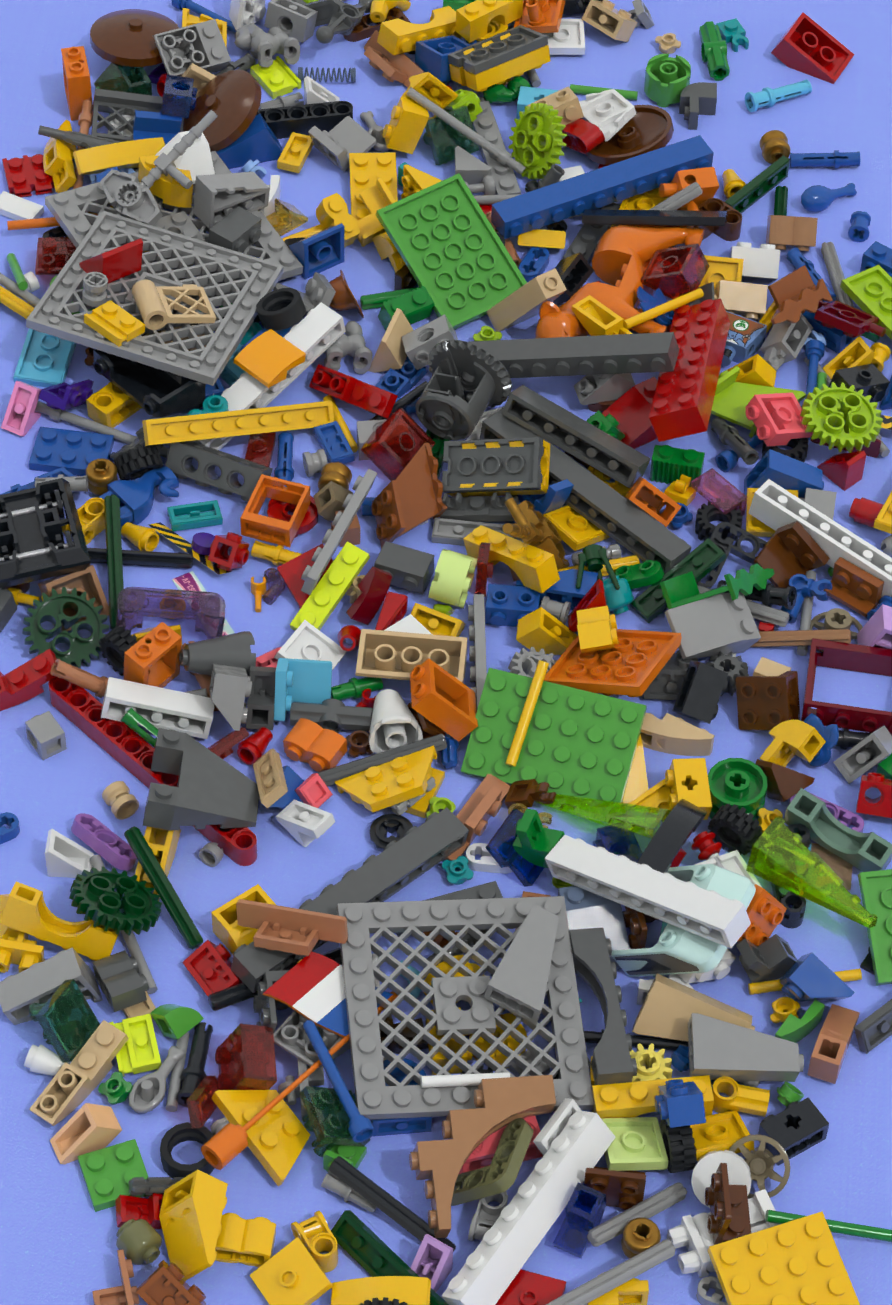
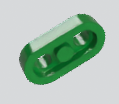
M647 560L631 566H621L615 571V575H619L620 578H626L630 588L635 589L659 582L664 576V570L660 562Z

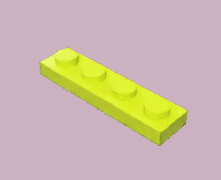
M347 541L290 623V628L296 631L302 622L306 620L320 631L353 583V580L369 560V554Z

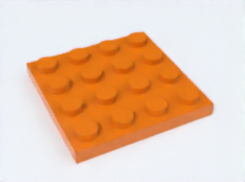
M618 629L619 644H615L614 648L588 653L581 652L579 636H577L547 672L544 681L593 693H601L606 696L614 694L627 695L628 697L642 696L680 646L681 633Z

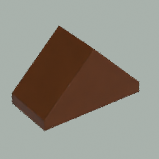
M759 759L756 761V765L763 770L767 777L768 787L766 794L768 798L785 802L797 794L801 788L805 789L814 782L815 778L778 764Z

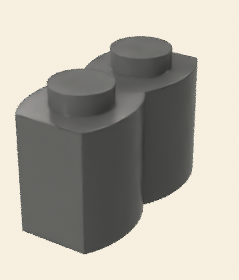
M124 950L92 962L95 978L113 1012L147 1000L145 991L149 990L148 982L144 974H138L139 968L134 956L129 958Z

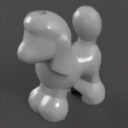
M250 23L249 25L241 26L236 31L235 45L250 51L252 56L258 59V64L261 67L271 66L274 61L272 56L276 53L284 55L285 62L294 65L299 61V41L294 37H289L278 26H273L266 33L254 23Z
M350 321L345 325V334L338 338L324 352L326 354L324 366L338 371L341 367V359L349 355L353 357V370L357 374H364L371 367L372 352L365 346L366 343L361 325L355 321Z

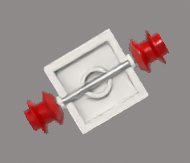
M704 831L693 839L694 843L691 849L700 851L698 855L699 860H706L695 865L714 864L749 878L753 885L757 884L762 887L738 850L719 855L722 843H714L713 839L716 836L714 832L708 833Z

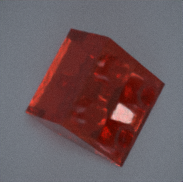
M69 237L38 238L36 275H58L76 250Z
M240 1023L226 1040L218 1046L215 1053V1062L219 1068L218 1090H269L277 1082L273 1028Z

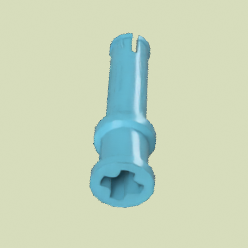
M806 79L775 89L766 87L760 92H747L744 98L745 105L749 112H755L757 108L773 107L776 102L810 94L812 86L810 81Z

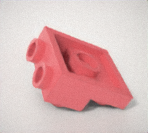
M793 392L754 395L745 407L747 419L754 422L758 438L763 440L767 447L787 445L791 439L810 438L813 432H805L807 425L801 423L803 417L800 416L802 407Z

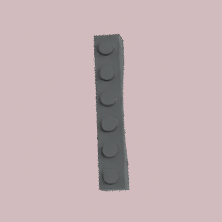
M603 927L569 930L575 973L593 990L600 1002L604 1015L605 1030L593 1051L591 1062L594 1085L632 1082L633 1076H637L636 1059L630 1056L632 1040L631 1035L626 1034L624 1028L627 1026L625 1009H620L619 1003L622 1001L620 985H615L614 979L617 977L615 962H611L609 957L612 953L610 938H605Z

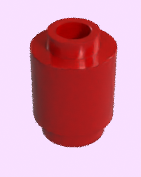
M863 497L861 499L855 498L850 508L849 517L853 518L854 522L873 528L874 522L884 504Z

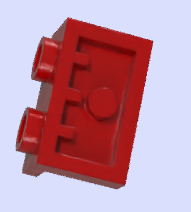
M207 940L182 962L208 997L212 993L243 983L231 970L232 963L229 961L231 954L221 943L216 946Z

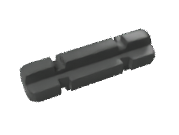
M134 1177L132 1180H129V1193L131 1195H142V1193H145V1195H151L152 1193L164 1194L165 1189L184 1177H174L173 1179L170 1177H147V1179Z

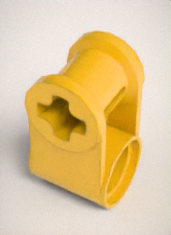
M91 498L77 509L86 545L105 529L104 499ZM68 525L61 526L64 534L65 531L70 530Z
M316 1211L314 1216L300 1223L296 1221L291 1223L294 1237H299L324 1273L334 1270L338 1265V1243L329 1229L323 1214L320 1211ZM323 1251H328V1252H329V1253H327V1254H320V1252H323Z

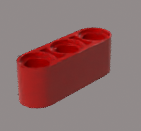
M581 118L567 124L562 130V133L567 134L563 138V142L567 144L566 147L582 154H587L605 140L598 126Z

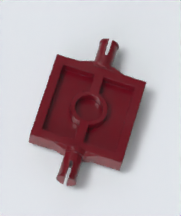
M819 300L814 319L821 321L823 326L840 329L844 335L849 337H858L866 332H871L881 338L885 335L886 328L877 325L878 317L837 300L831 303Z

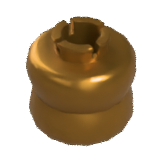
M771 130L761 137L760 148L766 162L773 164L782 156L789 157L790 146L785 133L779 130Z
M109 459L93 460L86 468L88 489L95 495L101 496L108 491L107 484L118 480L117 467Z
M340 462L326 464L322 468L321 477L318 481L319 491L330 481L349 490V484L352 479L351 470Z
M635 1218L629 1221L624 1228L621 1240L624 1254L630 1259L658 1244L661 1239L660 1230L653 1221L647 1218Z

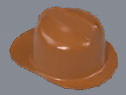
M340 270L341 275L329 282L336 291L329 306L338 311L357 309L360 316L364 319V315L349 289L344 273Z

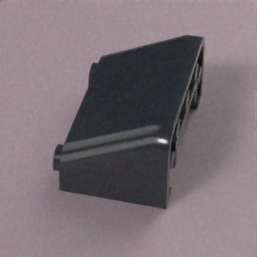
M97 349L94 350L93 366L96 372L103 375L139 404L147 414L154 417H164L188 413L192 409H201L203 407L206 384Z

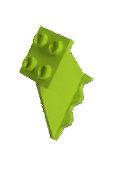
M736 366L732 370H725L719 375L711 414L751 430L748 436L752 438L757 434V428L752 420L747 419L745 407L754 395L793 392L798 402L805 398L806 394L798 390L735 382L740 368Z

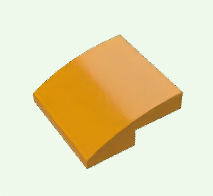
M270 329L242 349L234 358L233 363L269 388L285 380L288 370L305 362L306 353Z

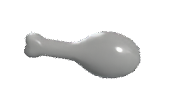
M372 111L362 112L360 114L361 120L369 128L368 133L377 140V144L372 148L379 152L390 150L386 147L385 138H383L384 127L376 124Z
M171 1046L166 1059L159 1069L141 1077L134 1083L128 1099L129 1106L136 1113L145 1114L150 1112L162 1102L166 1092V1079L176 1063L185 1056L183 1049Z

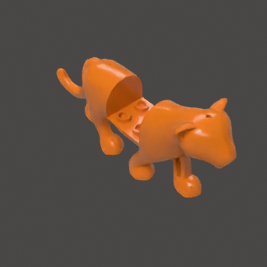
M693 200L682 206L686 211H700L698 205ZM669 225L612 226L599 240L592 258V268L595 274L602 281L609 284L599 282L587 283L559 307L550 301L543 302L539 309L540 319L536 327L535 338L590 335L572 311V305L589 295L624 320L643 312L642 309L637 308L640 302L637 297V288L641 286L644 289V281L647 279L665 280L670 284L669 291L673 298L682 296L688 283L689 274L683 273L670 263L658 259L656 255L678 244H685L687 250L696 255L699 251L705 229L694 228V226ZM651 319L628 330H633L640 334L670 332L671 324L665 326Z

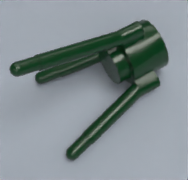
M597 544L588 545L583 548V553L578 554L579 566L576 588H581L584 565L589 571L598 573V579L603 580L601 569L605 565L615 589L619 590L620 586L607 558L606 549Z

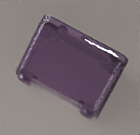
M126 587L119 592L117 597L115 627L122 626L125 628V631L127 629L131 631L135 627L142 628L143 616L195 620V632L202 631L207 639L220 637L223 633L225 620V600L221 595L214 592Z

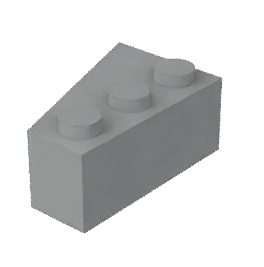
M254 172L196 176L193 213L210 229L238 206L250 213L267 207L270 188Z
M73 947L60 951L55 956L43 962L35 963L30 968L16 975L8 976L0 982V1005L3 1013L14 1025L49 1016V1010L67 1006L68 1010L77 1008V1002L93 998L94 1003L103 1000L94 972Z

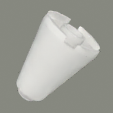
M385 689L380 691L375 697L368 738L373 753H381L423 739L420 725L396 690Z

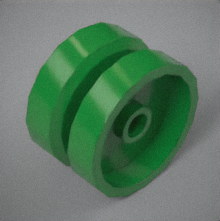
M728 758L719 761L710 769L708 774L712 809L709 814L710 819L714 817L722 805L730 804L732 807L735 804L738 805L739 810L743 807L746 809L745 813H752L754 815L753 820H758L757 812L759 809L764 808L768 787L767 777L763 770L752 761L743 758Z

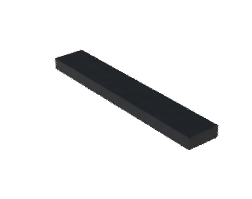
M585 209L582 215V224L725 226L727 222V211Z

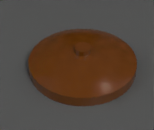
M142 9L118 10L108 13L94 22L90 30V44L97 55L109 62L130 67L152 66L163 63L153 35L178 29L179 27L173 20L157 12Z
M230 70L216 76L197 93L190 103L183 121V132L189 131L193 126H196L212 110L218 117L203 131L209 143L210 152L219 151L229 146L247 130L258 112L261 103V87L259 82L244 70Z
M634 105L636 115L610 140L602 142L585 155L598 164L611 165L665 147L671 140L674 132L669 113L662 108L652 105Z

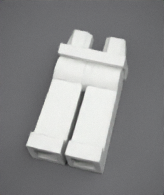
M766 1189L755 1192L754 1197L748 1199L751 1233L780 1225L765 1221L767 1210L776 1211ZM710 1212L699 1213L693 1217L691 1214L683 1216L681 1225L671 1228L667 1232V1239L672 1242L675 1249L686 1246L688 1252L678 1255L677 1261L682 1274L697 1272L699 1277L703 1278L708 1276L709 1272H715L707 1251L710 1246L714 1245L713 1234H709L707 1228L708 1216L711 1215Z

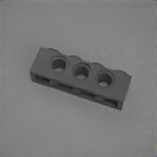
M193 441L171 443L166 466L173 471L177 478L187 479L188 477L194 479L197 485L210 487L211 485L217 487L221 493L241 495V499L247 502L261 474L271 476L273 469ZM193 458L198 462V469H195L192 465ZM215 466H218L221 470L220 477L215 473ZM239 473L244 478L243 485H241L238 481L237 477Z

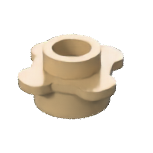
M667 33L655 38V42L659 44V50L664 54H672L677 48L681 47V42L677 41L676 35L673 33Z

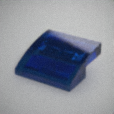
M513 809L490 840L486 849L501 868L509 867L524 887L532 886L545 867L537 866L527 861L515 851L513 844L517 837L516 825L518 820L522 819L524 813L518 809Z

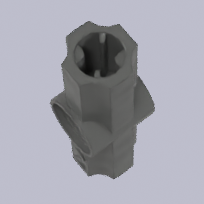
M326 699L322 704L293 702L290 709V725L295 726L300 718H305L317 723L323 729H330L337 733H340L341 730L369 732L373 708L345 706L342 701L337 699Z

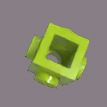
M463 89L455 91L458 97L446 106L444 110L463 124L475 121L477 115L483 111L480 106L479 97L473 91Z

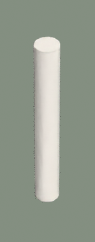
M510 1072L421 1076L420 1082L421 1088L479 1086L482 1079L510 1077Z

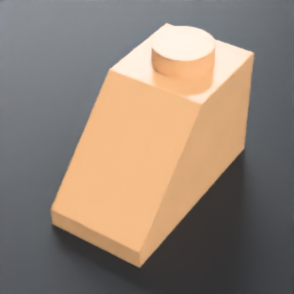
M85 1103L49 1141L60 1164L65 1165L77 1160L80 1155L105 1148L122 1131V1128L111 1107Z

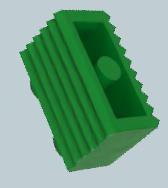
M421 286V288L417 287V290L413 289L412 292L409 291L404 293V295L401 294L400 297L396 296L392 300L384 301L378 318L386 331L398 308L402 310L411 325L430 317L435 304L427 289Z
M655 445L651 461L650 481L655 480L656 483L660 481L661 483L671 484L677 479L680 480V476L683 474L691 477L689 486L698 489L703 473L705 453L694 449L686 450L669 445Z

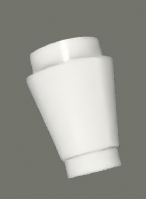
M41 1044L39 1046L32 1045L27 1054L24 1067L30 1068V1072L55 1076L65 1062L70 1064V1061L65 1060Z

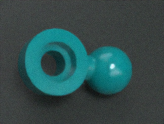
M220 395L209 396L203 402V410L192 409L187 415L229 411L228 401Z

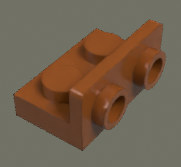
M840 557L834 563L831 580L833 588L832 590L824 589L829 597L867 617V613L879 604L884 581Z
M162 1260L159 1263V1268L136 1289V1293L148 1305H206L204 1301L206 1299L205 1294L195 1284L190 1287L182 1279L185 1276L182 1270L173 1262L168 1265Z

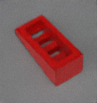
M388 591L375 630L384 631L404 617L408 604V597L406 595Z

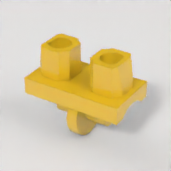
M20 931L18 938L9 936L8 940L0 939V972L2 973L8 972L10 964L19 965L20 973L35 963L45 961L44 946L37 945V941L28 940L27 933Z

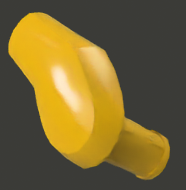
M373 0L370 19L373 23L383 22L386 20L390 9L397 7L401 11H407L411 6V2H409L410 0Z

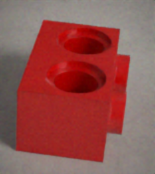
M869 772L868 776L862 775L856 812L892 818V780L884 779V775ZM874 787L879 789L881 794L878 798L871 799L866 796V790Z

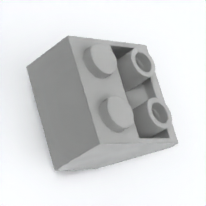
M213 664L209 687L211 700L231 727L236 731H240V725L246 724L248 708H246L244 700L245 697L250 698L252 688L250 676H247L245 668Z

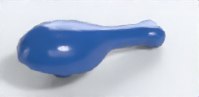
M849 183L845 187L830 189L821 185L811 186L801 195V204L809 212L817 213L824 211L837 198L855 196L857 194L855 184Z

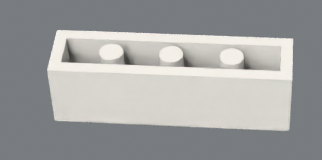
M113 677L108 678L101 718L120 721L132 707L134 711L157 729L175 730L187 733L189 736L208 739L214 714V703L211 698Z

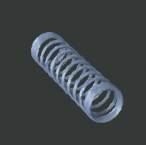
M298 67V78L301 80V82L302 80L304 82L306 73L309 77L307 67L305 68L304 77L303 67ZM313 67L310 71V78L313 75L314 81L317 79L318 72L319 82L322 81V76H324V81L327 82L329 72L330 82L333 81V75L335 76V81L338 82L340 72L341 82L344 81L345 74L346 82L348 83L350 73L351 82H356L355 67L349 68L348 79L346 68L343 70V77L341 75V68H338L337 78L335 68L332 70V77L330 68H327L326 78L324 67L321 71V78L318 67L316 68L315 77Z

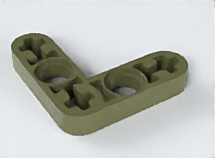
M517 1118L506 1126L490 1166L458 1175L451 1206L500 1194L514 1184L534 1132L525 1119Z

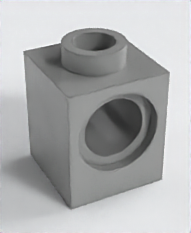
M50 711L36 715L25 722L27 739L42 760L67 749L65 732Z

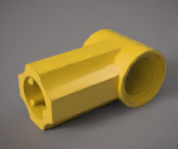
M728 1076L719 1077L714 1081L712 1091L714 1097L713 1110L715 1112L724 1113L736 1110L738 1112L766 1116L770 1090L740 1085ZM719 1093H725L729 1097H723Z

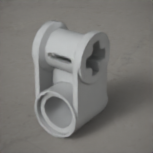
M506 1191L479 1200L469 1229V1241H474V1239L483 1240L484 1234L491 1229L503 1208L507 1206L508 1195ZM495 1201L500 1203V1205L494 1207L488 1205V1203Z

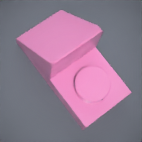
M16 381L1 428L24 437L41 417L42 413L35 411L41 389L22 381Z

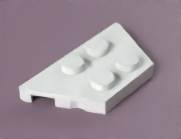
M615 89L587 94L586 100L579 101L584 115L581 119L598 126L604 135V141L610 140L636 115L634 105Z

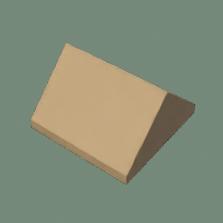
M396 309L368 371L376 373L388 371L390 368L393 370L402 368L407 358L402 336L412 332L413 328L401 309Z

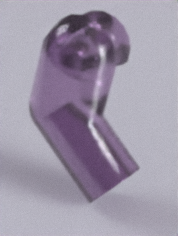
M268 568L264 572V577L269 589L262 596V599L266 604L272 605L284 591L285 583L275 568Z

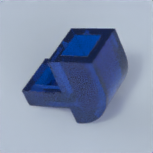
M578 1182L565 1208L566 1217L553 1245L578 1258H582L590 1242L587 1238L589 1230L600 1225L607 1202L606 1194Z

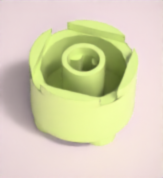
M443 549L435 569V576L430 586L428 598L464 609L468 596L467 592L471 588L478 559Z

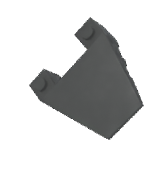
M159 728L153 751L151 771L179 775L177 787L150 783L143 826L170 831L179 830L180 826L194 825L195 829H205L206 825L220 824L221 828L255 827L259 802L257 784L187 733Z

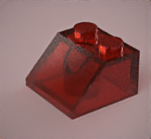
M698 243L656 250L641 278V282L653 290L659 288L665 296L675 299L698 289L709 268V264Z
M400 408L371 434L361 448V451L392 481L399 476L424 443H429L432 449L435 442L403 408Z

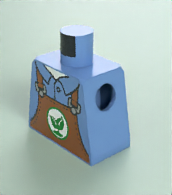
M726 311L730 320V327L721 365L728 366L731 361L741 363L752 357L765 341L767 325Z

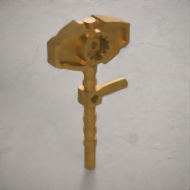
M510 498L504 502L516 522L514 524H504L502 528L504 533L521 538L525 544L554 554L558 570L570 566L568 560L565 559L566 553L561 543V537L547 517H544L540 511H535V506L530 501L524 500L517 505L514 498Z

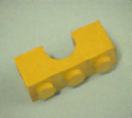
M476 0L456 10V32L469 43L487 35L488 25L494 17L504 25L521 18L523 15V0Z

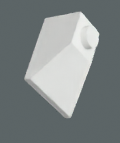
M190 131L178 133L155 156H160L162 153L167 155L175 144L179 143L181 138ZM202 132V135L185 150L186 152L174 161L176 168L190 170L193 184H195L196 176L215 174L209 143Z

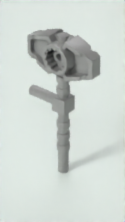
M210 110L196 126L189 130L190 132L181 138L179 143L175 144L167 155L162 153L153 162L156 167L152 168L149 174L141 179V182H139L136 176L112 169L100 183L113 208L121 216L123 215L126 218L153 226L163 214L150 188L162 174L165 176L169 174L185 189H189L192 186L193 182L176 168L174 161L179 156H182L186 152L185 150L218 117L216 113Z

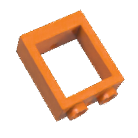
M84 46L61 48L65 94L71 121L79 119L84 100L92 102L90 73ZM92 105L91 115L93 116V111H92V110H93V105Z
M261 474L240 518L241 535L290 547L310 505V486ZM266 497L297 505L289 522L258 514Z
M161 622L124 652V680L161 688L165 687L180 674L179 653L182 637L164 622Z
M429 658L421 665L414 667L410 673L412 709L458 742L478 727V721L475 717L477 713L476 697L472 689Z

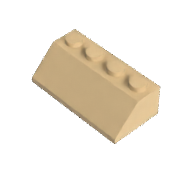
M361 629L355 675L410 680V673L414 667L421 665L429 658L463 683L466 670L468 638Z

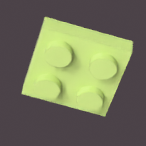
M657 1117L601 1118L615 1135V1139L604 1153L608 1170H667L669 1160Z

